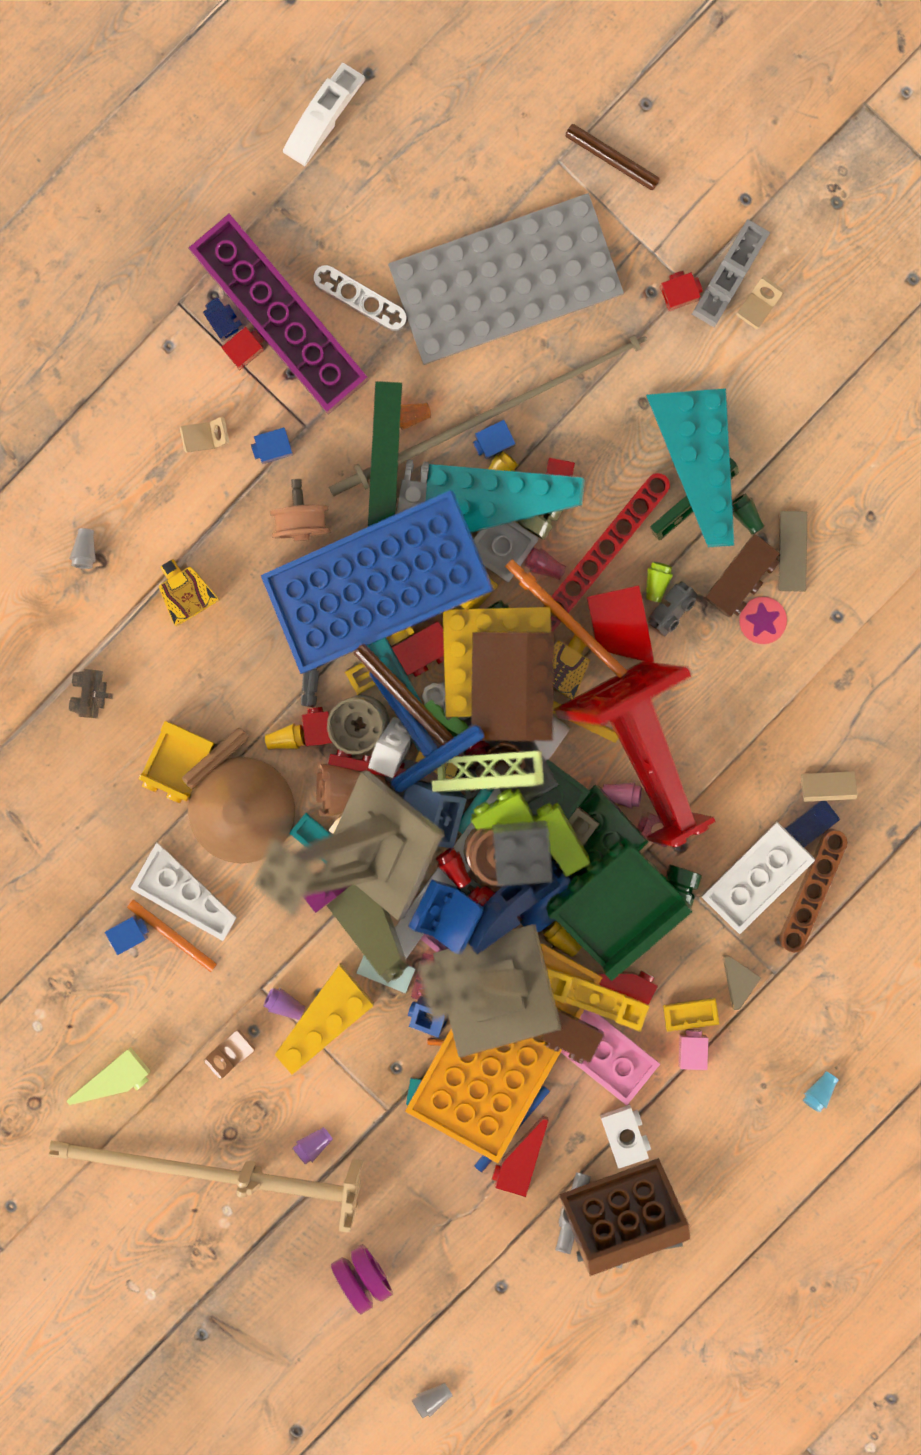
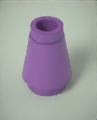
M272 988L263 1005L268 1008V1012L296 1020L301 1018L305 1009L304 1005L281 988Z
M322 1127L320 1130L296 1141L297 1145L293 1147V1150L305 1165L310 1161L313 1163L333 1138Z

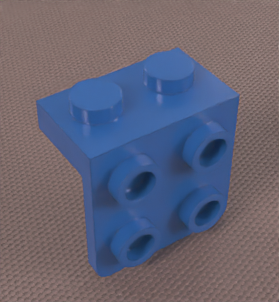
M431 879L408 927L415 932L433 936L456 954L462 953L483 913V907L455 886Z

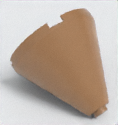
M236 757L226 759L192 789L188 805V817L194 836L210 854L231 863H251L265 858L273 839H277L282 844L285 842L294 822L295 803L287 781L275 768L254 758Z

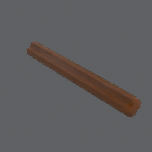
M361 644L354 650L353 653L360 662L441 746L454 738L365 644Z

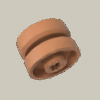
M474 828L470 831L464 843L463 853L465 862L481 880L490 885H497L493 828Z

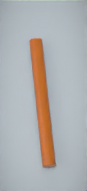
M134 899L127 906L129 910L142 918L147 924L209 972H212L216 967L217 963Z

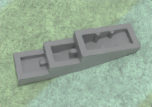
M749 219L746 220L692 315L712 327L716 326L770 234L769 231Z

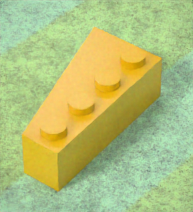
M339 963L275 1053V1056L291 1075L374 1006V1002L341 963Z

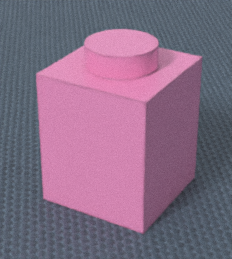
M686 1030V1035H679V1068L707 1070L708 1037L702 1035V1031Z

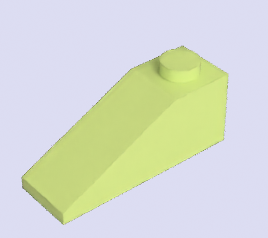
M130 1047L73 1094L66 1102L72 1105L127 1092L132 1087L138 1090L149 1081L146 1076L151 1071Z

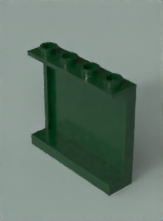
M626 837L621 842H615L609 848L606 855L601 859L594 860L584 874L573 878L567 888L562 893L552 896L547 906H545L548 917L550 919L554 918L603 967L605 975L611 981L693 912L689 902Z

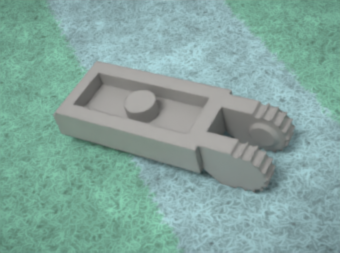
M407 460L404 480L402 479L397 514L425 502L430 462H423L421 466V482L410 481L414 467L413 460Z

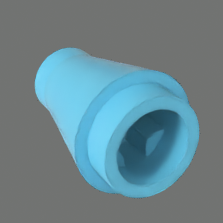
M825 1071L823 1076L804 1093L805 1098L803 1102L821 1113L823 1108H827L839 1080L834 1075Z

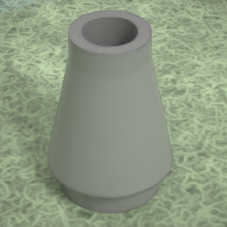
M86 528L78 529L69 558L72 560L71 566L81 569L93 568V563L96 562L93 530Z
M443 1383L440 1386L416 1394L417 1397L412 1402L423 1419L426 1416L431 1417L453 1395L447 1385Z

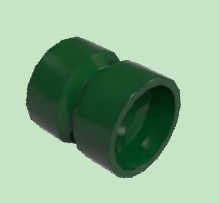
M670 864L665 878L689 902L692 908L695 899L692 891L698 889L702 875Z

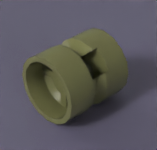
M564 510L546 513L544 517L538 515L529 519L517 520L516 522L537 537L545 540L553 528L551 522L557 521Z

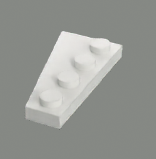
M156 842L130 888L224 941L237 918L158 842Z

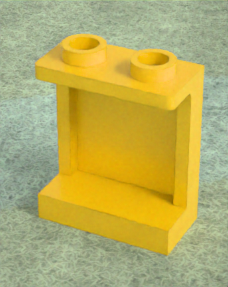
M164 721L157 742L138 779L143 781L142 786L153 792L161 789L167 792L166 798L177 803H181L182 800L189 801L192 789L184 783L182 778L212 751L215 743L169 721Z

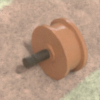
M292 479L293 506L270 511V516H274L275 533H272V538H294V542L308 541L310 536L331 533L330 528H326L325 512L329 510L328 506L304 505L303 490L301 489L302 479Z

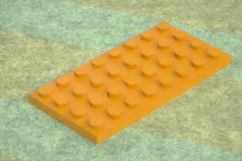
M540 942L547 971L549 968L599 985L603 978L602 976ZM555 1000L557 1008L579 1019L585 1010L566 1002L562 1003ZM451 1028L405 1112L494 1162L499 1163L562 1049L556 1052L544 1045L546 1041L542 1040V1035L465 1057H459Z

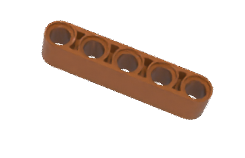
M827 830L820 838L813 855L815 861L807 869L780 933V944L789 952H799L806 945L847 847V837L841 831ZM836 834L840 838V845L836 849H831L827 841L831 835ZM827 859L830 863V869L828 872L821 874L817 870V864L820 860ZM815 883L819 886L820 892L817 897L810 898L807 895V888ZM807 908L810 914L808 920L802 923L798 922L796 917L798 910ZM790 933H797L799 936V942L794 947H789L786 944V937Z

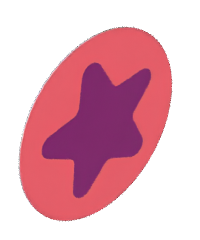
M757 597L750 600L742 610L739 624L743 634L750 641L757 644H769L779 639L784 633L787 625V616L782 605L776 600L769 597Z

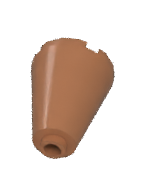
M320 764L318 768L322 770V773H317L316 799L317 802H322L323 809H318L321 817L341 814L362 771ZM373 774L390 788V782L386 781L384 776Z

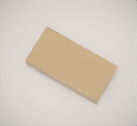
M855 771L801 774L804 802L857 799Z

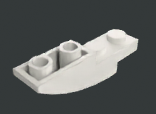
M342 62L331 79H326L310 102L288 139L283 153L306 166L334 128L335 120L365 81V76Z

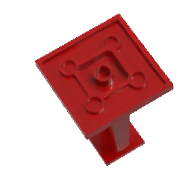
M642 661L627 669V672L621 678L616 675L556 707L554 711L558 719L601 726L610 721L664 826L648 835V840L661 845L678 847L683 845L687 841L686 838L691 835H698L709 829L708 826L716 822L713 816L691 812L651 698L692 677L688 666Z

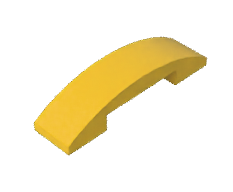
M548 968L547 973L554 1000L562 1003L566 1002L615 1020L616 1023L641 1031L650 1005L595 983Z

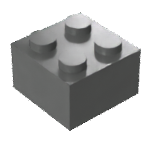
M547 821L493 825L498 886L552 881Z

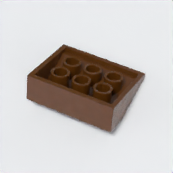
M472 632L471 726L477 725L482 729L484 737L481 740L553 741L554 632Z
M659 1158L559 1194L580 1254L590 1276L690 1240L689 1223Z

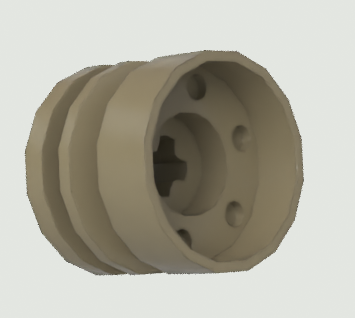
M357 695L341 701L332 709L328 717L327 731L330 740L338 749L349 754H361L375 748L377 741L389 725L390 718L387 709L379 700L367 695ZM362 717L363 723L366 726L359 729V724L356 723V720Z

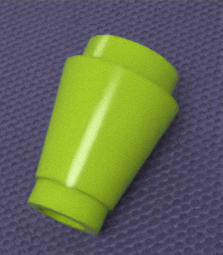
M652 562L651 567H648L647 600L661 602L673 576V573H671L672 566Z

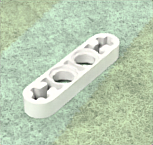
M324 265L315 271L314 282L323 292L388 330L398 331L405 326L406 313L398 305L331 266ZM327 271L330 272V278L335 282H338L339 277L343 279L338 284L336 292L331 291L334 288L333 284L326 282L324 285L321 284V278L319 277L321 273L325 275ZM347 284H351L356 288V295L351 299H346L341 294V289ZM368 298L378 300L379 308L377 311L368 312L365 310L364 303ZM384 304L389 306L386 309L388 313L392 315L396 312L400 313L399 318L402 320L400 324L398 322H395L393 325L389 324L390 318L384 314L382 319L378 318L383 311Z

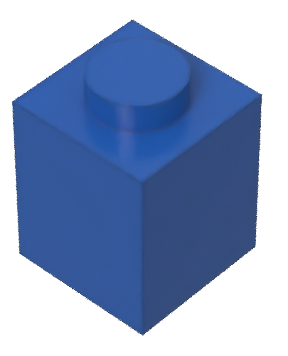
M504 420L475 433L476 440L473 441L478 455L484 454L486 460L514 447L516 444Z
M285 428L254 436L255 443L251 444L255 460L260 458L262 464L293 456Z
M135 915L107 930L105 934L116 954L119 955L148 939L146 933L149 930L142 918L138 920Z

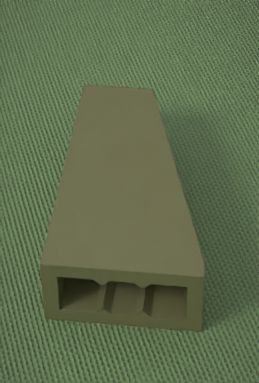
M351 885L326 905L373 968L387 983L398 979L404 973L408 963L389 912L356 885Z

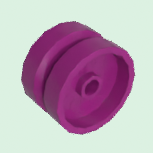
M363 1244L351 1251L353 1265L348 1259L343 1257L331 1263V1269L342 1291L355 1310L361 1315L373 1308L371 1294L376 1300L381 1302L393 1295L392 1288L383 1269Z

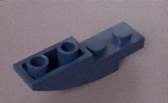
M552 873L551 882L503 885L484 904L483 913L468 941L469 946L477 955L521 924L517 918L520 914L560 886Z

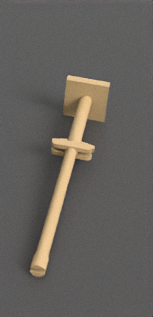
M51 1141L49 1146L50 1152L48 1155L51 1157L79 1159L237 1184L236 1195L238 1197H246L247 1194L252 1195L256 1190L261 1189L342 1202L339 1231L350 1233L358 1209V1202L356 1200L360 1190L361 1179H359L363 1160L352 1159L344 1186L263 1174L262 1167H255V1162L246 1161L242 1171L76 1146L59 1141Z

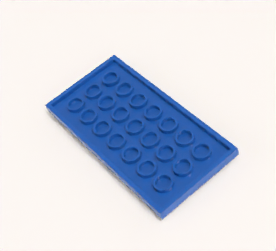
M453 490L447 491L261 575L300 674L350 654L361 644L368 646L494 591Z

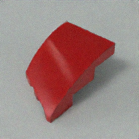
M639 585L586 597L592 620L591 625L594 639L606 651L644 662H654Z

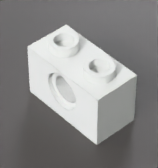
M393 717L377 741L368 768L391 778L394 777L409 754L413 739L398 718Z
M627 1105L600 1115L618 1169L649 1159L647 1151L651 1150L647 1136H641L638 1126L643 1124L638 1110L632 1111L631 1106ZM625 1129H630L634 1132V1137L629 1142H623L619 1138L620 1133Z

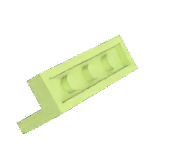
M541 751L454 757L446 763H453L461 771L454 779H446L445 764L437 768L438 780L432 781V791L543 784ZM534 757L535 773L526 774L519 767L524 758ZM513 758H519L515 763L511 760ZM499 759H504L511 766L505 775H500L493 769ZM485 760H493V761H492V762L490 763V765H489ZM474 761L480 762L486 768L480 777H475L467 770ZM460 762H467V763H466L465 766H463ZM515 770L519 773L511 775ZM489 772H491L494 776H486V775H487ZM463 774H465V775H467L469 778H461V777L463 776Z

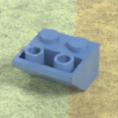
M416 782L405 789L403 800L444 832L438 846L454 847L466 798L461 791L433 792L432 784Z

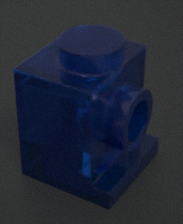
M215 298L205 305L206 310L203 311V314L221 342L244 328L240 320L234 322L237 316L229 304L224 306L219 298Z

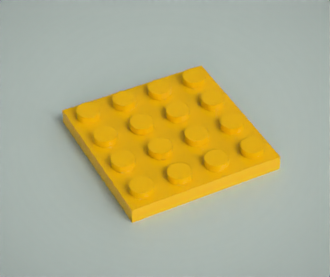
M550 607L458 609L443 612L446 717L471 716L472 632H551Z

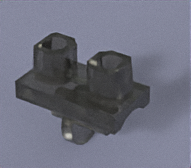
M84 669L82 672L73 673L72 684L75 687H82L81 698L71 697L69 711L78 713L79 717L98 719L99 708L104 709L105 698L113 699L114 695L106 693L107 682H102L103 671Z

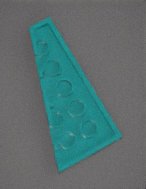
M726 388L647 394L646 397L707 547L735 546Z
M429 464L425 501L453 490L470 532H475L521 519H529L546 513L582 506L585 478Z

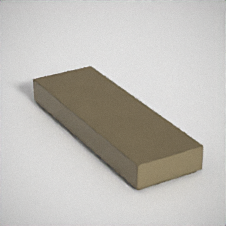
M780 511L778 591H806L807 512Z

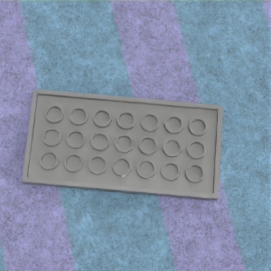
M589 193L388 263L423 365L624 294Z

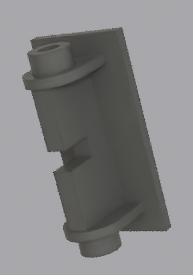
M682 581L679 584H675L665 596V600L671 603L669 608L660 603L649 616L651 619L648 623L655 629H658L663 636H666L669 632L676 629L679 619L685 611L688 612L693 608L698 597L697 593L692 587H688Z

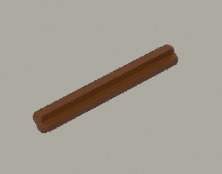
M571 124L566 131V138L649 190H654L660 179L658 176L577 125Z

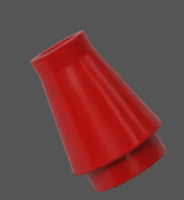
M454 847L445 850L436 857L437 867L458 889L471 882L459 851L456 852Z

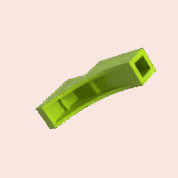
M519 788L514 791L507 789L497 796L498 800L490 804L484 802L474 808L471 821L476 829L493 828V825L547 821L550 853L566 876L590 864L588 853L558 803L554 805L550 803L545 804L536 811L538 814L534 815Z

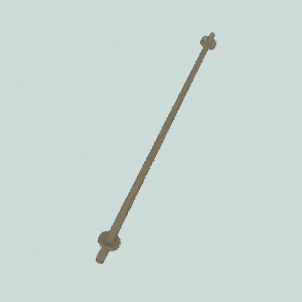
M633 335L629 337L631 343L398 453V464L631 348H634L636 352L641 350L640 344L645 342L647 337L643 336L637 339ZM359 464L355 465L356 474L329 487L333 497L360 483L363 484L365 490L370 488L367 480L370 479L371 467L362 471Z

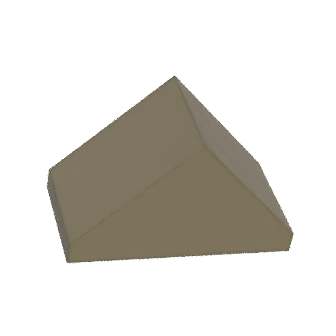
M724 955L722 957L732 1008L739 1010L761 977L729 955Z

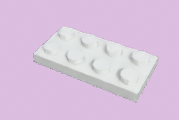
M776 822L702 895V898L731 927L741 934L815 861V858Z

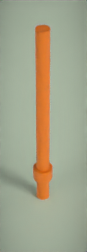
M513 559L508 562L505 567L520 581L518 584L525 590H530L546 607H550V611L619 678L627 672L608 651L536 582L537 579L530 572L527 574Z

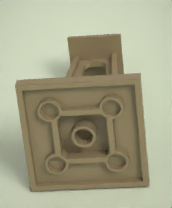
M368 770L363 771L358 777L334 834L294 852H291L277 839H273L253 884L291 917L296 915L304 895L356 885L393 917L401 920L405 918L444 832ZM326 860L325 866L320 872L314 873L315 871L308 866L309 864Z
M532 924L508 932L478 955L467 943L462 953L456 954L450 949L433 953L434 961L418 965L431 1020L449 1016L459 1057H465L562 1030L536 925Z

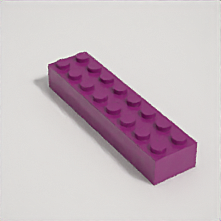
M230 213L188 247L192 255L328 415L368 382L366 374Z

